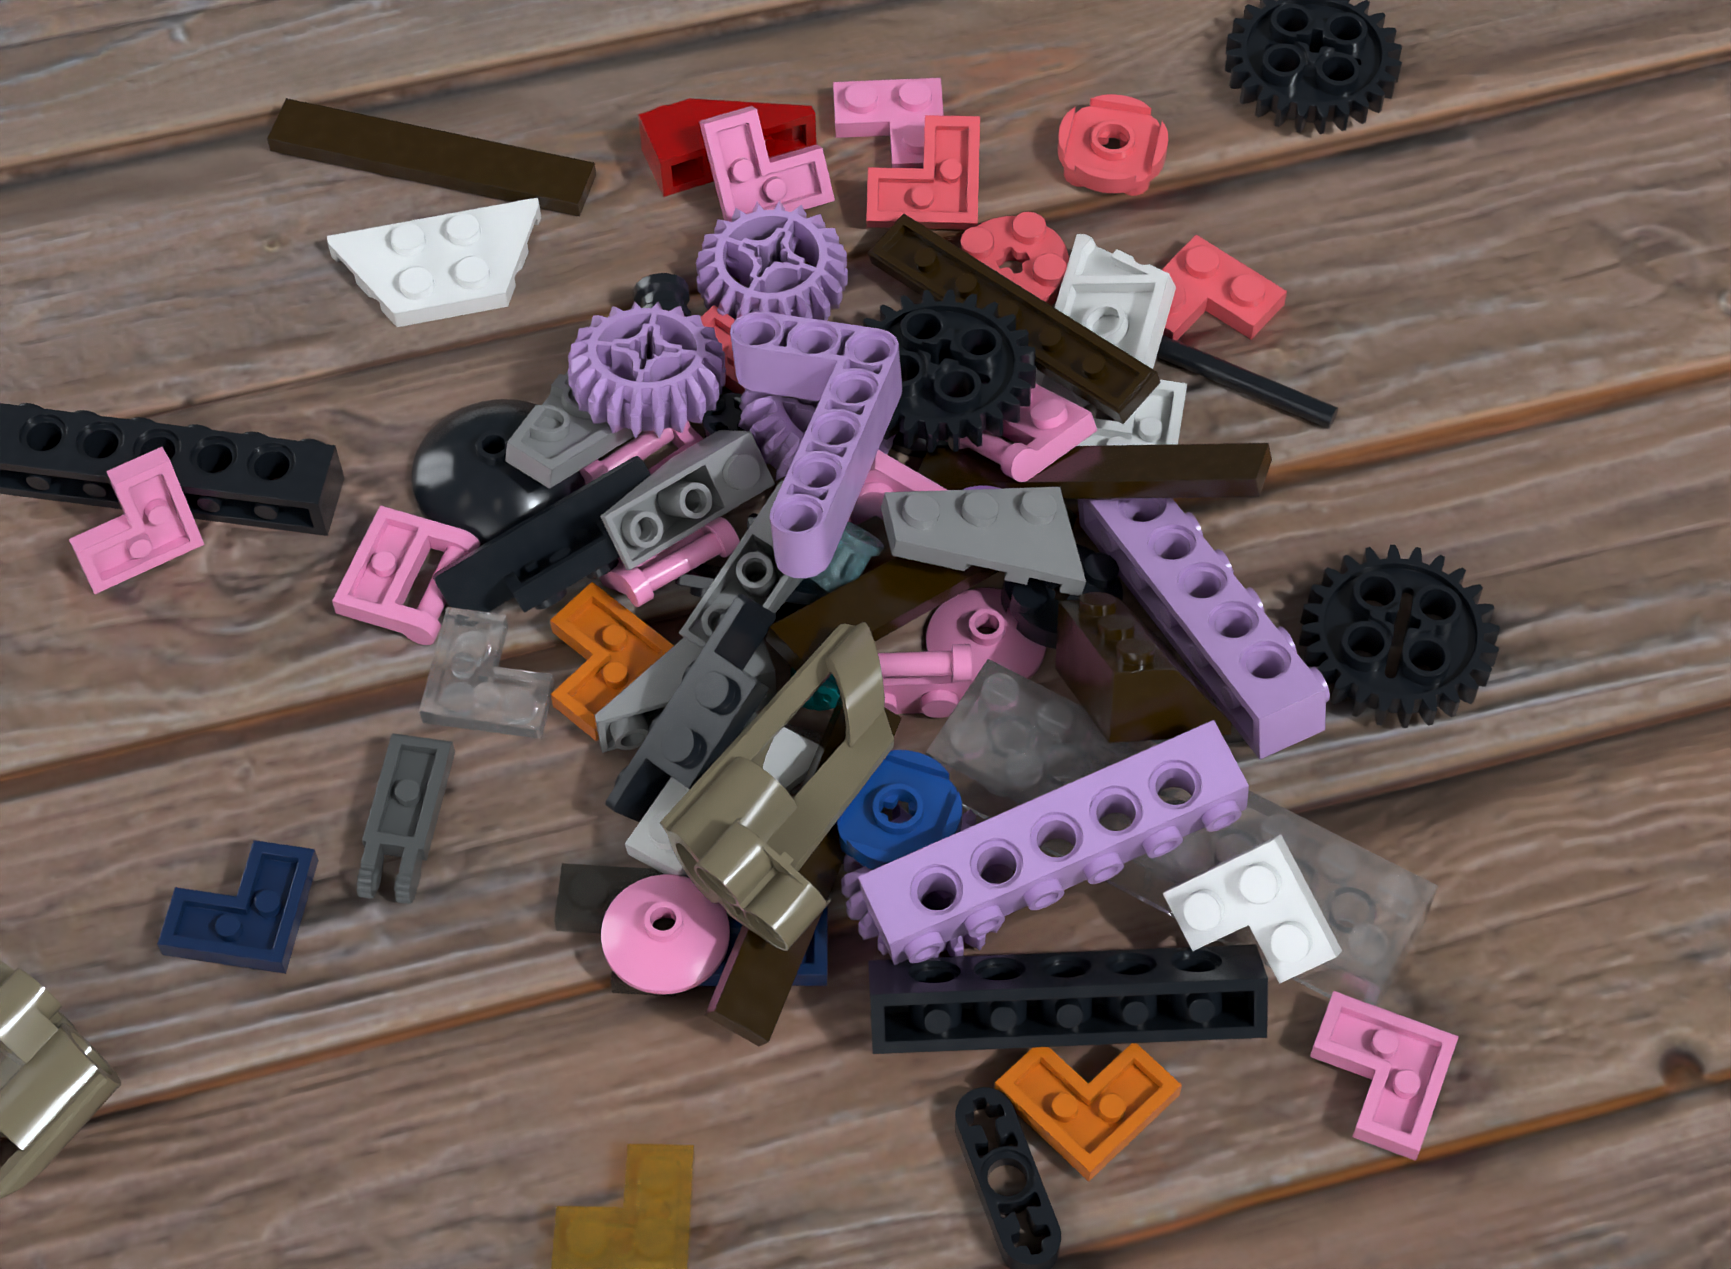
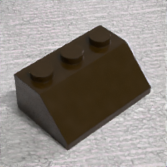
M1089 592L1082 594L1079 600L1059 601L1055 669L1109 743L1172 739L1212 720L1215 721L1222 735H1231L1232 723L1176 654L1118 597L1102 592Z

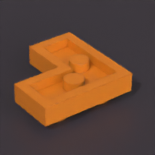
M591 582L550 619L552 633L587 660L551 693V699L554 708L595 741H598L595 714L674 645L599 586Z
M1131 1043L1089 1083L1050 1047L1031 1048L995 1082L994 1089L1004 1093L1010 1099L1015 1112L1089 1182L1180 1095L1182 1084L1137 1043Z

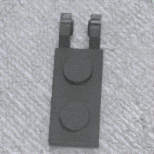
M391 734L362 839L365 849L356 883V891L359 897L371 899L375 897L383 873L384 855L402 857L394 886L396 901L411 904L415 900L421 879L422 860L427 861L455 755L452 741Z

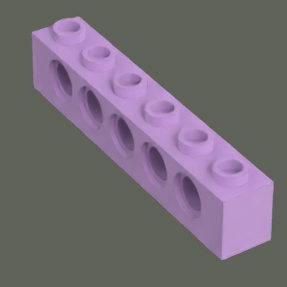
M1173 498L1078 499L1079 523L1082 529L1101 553L1108 554L1116 560L1119 566L1118 576L1210 696L1216 701L1217 705L1259 760L1325 731L1326 702L1330 699V693L1323 675L1315 667L1308 668L1297 654L1290 634L1281 626L1275 627L1265 614L1257 593L1250 587L1245 589L1234 576L1227 556L1220 549L1213 550L1203 537L1201 527L1191 512L1184 513Z
M1212 720L858 876L862 896L893 964L896 965L907 959L910 963L923 962L939 954L945 948V942L969 933L971 937L987 934L998 928L1005 921L1004 916L1027 906L1030 910L1045 908L1062 898L1065 893L1064 890L1085 880H1088L1090 884L1104 882L1117 875L1124 868V863L1144 854H1147L1149 858L1165 855L1177 848L1182 843V837L1202 828L1213 832L1231 825L1241 817V811L1247 809L1249 785L1218 726ZM1179 787L1186 790L1191 795V798L1183 804L1172 805L1161 800L1158 795L1167 788ZM1111 813H1122L1133 821L1128 828L1121 831L1108 830L1099 822L1104 816ZM1052 839H1064L1074 846L1073 850L1063 857H1050L1040 850L1044 843ZM997 864L1006 865L1015 872L1011 879L1001 884L989 883L981 877L988 867ZM934 891H947L955 896L954 902L943 910H930L922 905L923 899Z

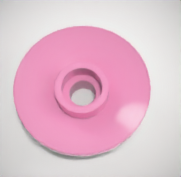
M995 588L970 589L944 602L930 619L926 633L927 651H952V644H971L972 681L970 693L1000 694L1018 688L1037 672L1043 662L1046 651L1045 646L1032 642L1016 629L1018 621L1011 615L1009 608L1005 612L1001 604V589ZM989 627L997 631L992 634H982L977 629Z
M672 874L650 876L636 881L625 888L608 907L601 928L603 952L612 971L631 987L652 994L680 993L706 981L721 965L730 941L729 920L724 907L719 902L712 903L697 889L690 878ZM662 918H671L676 921L672 928L665 931L657 930L652 926L655 921Z

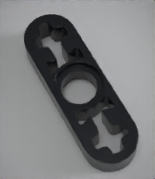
M989 1087L973 1089L962 1096L957 1104L955 1111V1133L1001 1257L1010 1269H1051L1059 1257L1061 1229L1010 1099L999 1090ZM984 1109L989 1118L1000 1116L995 1122V1139L998 1148L988 1152V1140L981 1125L970 1126L974 1123V1112ZM1004 1165L1018 1168L1026 1178L1027 1184L1025 1188L1013 1196H1003L996 1193L988 1183V1177L995 1168ZM1034 1203V1204H1036L1037 1207H1034V1206L1029 1207V1206ZM1026 1208V1220L1031 1233L1035 1237L1046 1236L1042 1240L1041 1253L1031 1255L1027 1246H1014L1019 1242L1020 1224L1016 1214L1024 1211ZM1001 1215H1008L1006 1218L1001 1217Z

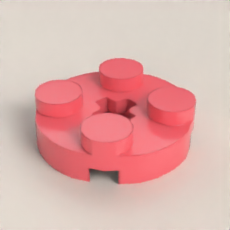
M1107 94L1090 98V106L1081 108L1076 113V106L1067 112L1060 124L1058 134V158L1064 167V177L1067 182L1073 186L1086 187L1097 192L1125 193L1130 196H1137L1148 190L1150 181L1158 176L1164 167L1168 147L1167 128L1163 121L1160 126L1159 122L1151 116L1152 108L1144 102L1129 96ZM1109 138H1116L1120 140L1119 144L1122 148L1108 149L1102 145H1106L1109 142Z
M1023 212L1017 216L993 218L976 227L967 229L962 234L960 240L961 250L1052 306L1057 301L1068 265L1069 255L1061 237L1054 230L1046 226V221L1041 215L1034 212ZM1006 261H1018L1022 263V272L1013 273L1009 267L1000 269L999 266Z

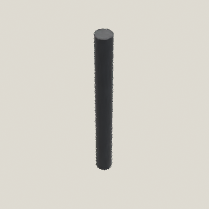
M1162 336L1157 353L1158 358L1328 429L1332 426L1338 412V407L1170 337Z

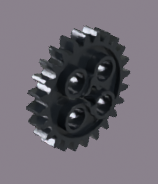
M1260 0L1259 8L1247 4L1244 9L1243 18L1234 19L1232 34H1228L1225 72L1231 73L1229 86L1231 89H1241V104L1257 101L1255 116L1258 118L1270 111L1275 113L1274 126L1276 127L1284 124L1287 119L1295 120V129L1298 133L1303 131L1308 122L1314 123L1319 134H1324L1326 123L1333 121L1341 131H1346L1349 116L1357 122L1364 124L1366 123L1368 109L1380 113L1384 98L1391 99L1393 97L1395 83H1398L1402 62L1399 61L1402 45L1394 43L1396 29L1390 27L1383 28L1386 16L1383 12L1368 16L1370 5L1368 0L1362 1L1355 6L1350 4V0Z
M925 290L922 296V303L914 304L910 298L903 295L901 296V310L895 311L883 304L880 306V321L871 318L863 320L864 327L889 331L896 337L899 343L902 394L883 437L885 440L901 432L904 434V448L909 449L920 438L926 439V447L930 453L934 452L939 440H947L951 450L958 452L960 438L968 437L977 447L982 446V431L987 430L1001 437L1003 435V419L1018 423L1020 421V406H1030L1031 389L1036 387L1035 347L1028 346L1029 332L1027 329L1016 330V316L1014 314L998 319V303L992 302L983 309L977 308V294L973 293L967 297L964 303H959L955 301L953 290L946 292L943 301H935L930 291Z
M1390 545L1386 559H1379L1376 552L1371 547L1365 548L1361 565L1349 555H1345L1342 559L1340 572L1327 567L1324 570L1321 585L1313 584L1311 586L1308 598L1309 604H1304L1300 623L1303 625L1299 636V645L1307 647L1303 661L1308 667H1318L1317 669L1323 675L1327 685L1334 683L1335 686L1331 697L1333 704L1339 703L1347 697L1355 700L1352 710V716L1358 717L1369 707L1375 709L1376 725L1382 726L1388 713H1397L1402 728H1408L1412 713H1419L1422 720L1430 726L1434 723L1437 707H1439L1452 718L1456 716L1460 700L1472 704L1475 701L1479 686L1486 687L1492 671L1491 667H1494L1499 652V647L1495 646L1500 632V626L1490 623L1495 609L1494 605L1478 604L1483 590L1481 584L1464 588L1462 582L1466 570L1463 567L1448 575L1442 571L1445 556L1439 555L1430 565L1423 563L1422 552L1419 547H1415L1409 559H1401L1396 545ZM1409 593L1412 595L1413 600L1396 677L1388 678L1385 675V668L1402 594ZM1365 601H1376L1381 603L1383 606H1373L1366 603ZM1425 614H1435L1443 620H1434ZM1353 651H1366L1373 655V657H1362ZM1414 664L1427 665L1433 671H1423L1415 667Z

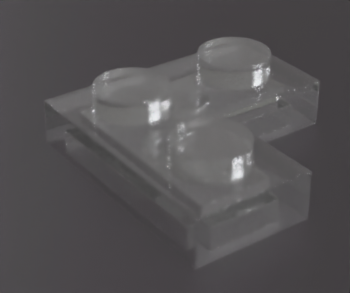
M447 607L419 710L422 723L542 739L552 700L551 693L555 687L553 675L498 667L508 631L506 615Z

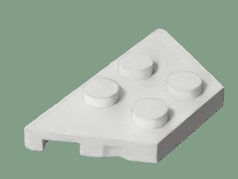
M537 197L327 236L331 257L336 262L342 261L354 274L356 284L368 297L379 301L382 312L396 327L508 307L516 287L515 275L523 268L529 252L527 242L533 226H539L541 220L540 205Z
M1077 234L1054 308L1153 369L1176 286L1169 273L1150 264H1138L1133 256L1118 249L1112 254L1097 247L1092 237L1086 234ZM1036 369L1037 385L1081 407L1090 404Z

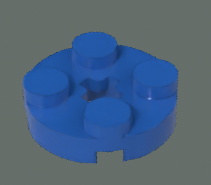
M891 750L835 823L840 847L846 855L854 858L868 869L874 870L960 832L962 826V800L959 791L957 793L956 787L949 780L948 771L941 763L922 753L909 750ZM898 801L908 803L909 814L913 816L908 821L893 823L888 821L886 814L881 813L883 808L894 809Z

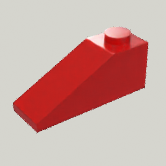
M692 98L670 105H662L653 110L638 114L642 152L663 197L714 182L699 121L753 106L758 112L768 157L772 158L817 145L816 113L813 107L809 105Z

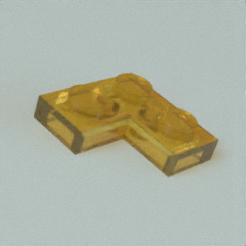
M627 1144L623 1207L556 1206L551 1269H689L695 1169L694 1145Z

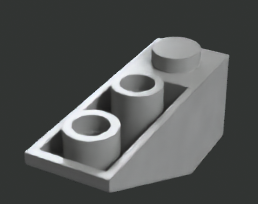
M718 430L669 459L600 517L625 569L631 570L716 518L721 517L775 485L751 431Z
M782 480L679 632L680 635L702 649L715 631L718 618L731 606L737 595L743 594L776 613L804 579L785 575L778 569L775 562L770 511L783 483Z
M685 637L682 638L595 714L602 753L617 748L630 750L642 745L648 736L651 723L663 712L682 682L686 668L701 653V647ZM764 639L744 668V671L769 687L755 713L763 709L777 694L775 669Z

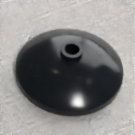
M515 399L482 401L451 413L436 424L425 436L416 452L412 466L413 492L417 506L424 518L468 531L478 538L481 543L480 546L585 486V479L580 471L549 489L505 461L507 442L535 405H537ZM492 450H502L501 452L496 454L488 453Z

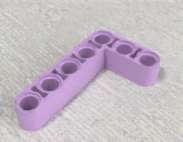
M771 312L747 313L737 318L731 325L730 330L738 383L745 389L755 392L819 401L770 511L773 548L778 569L785 575L793 578H809L817 576L826 570L831 563L900 400L902 378L899 343L896 337L889 331L878 328Z

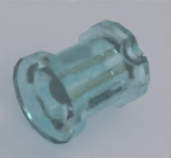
M847 522L831 563L826 570L810 578L825 590L833 592L860 577L872 556H879L884 545L868 531L851 522Z

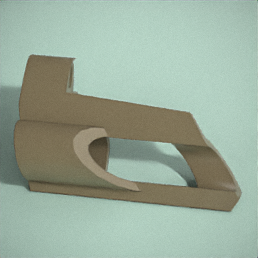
M866 622L856 626L840 624L660 822V825L668 835L671 847L679 863L697 889L712 903L719 902L736 921L784 951L790 949L831 901V898L825 900L820 892L798 871L894 747V737L884 710L885 696L880 660L875 641ZM833 674L843 702L846 738L792 798L788 791L763 769L765 757L774 737L826 679Z
M0 961V1052L5 1055V1058L0 1062V1138H8L18 1147V1150L0 1168V1199L21 1189L39 1175L121 1086V1080L109 1063L78 1033L73 1024L59 1012L62 1006L58 1000L20 968L14 971L2 961Z

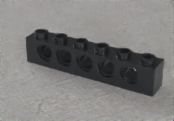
M0 403V494L122 509L106 471L163 447L171 461L194 519L328 536L345 479L336 445L325 444L315 439L297 441L273 438L253 431L243 434L218 431L198 424L188 426L162 424L143 417L123 419L100 416L87 410L67 412L44 409L31 403H21L19 405Z
M1256 944L1204 946L1195 951H1192L1191 947L938 957L919 963H910L907 959L896 965L893 964L892 959L868 960L873 1054L1267 1038L1268 977Z

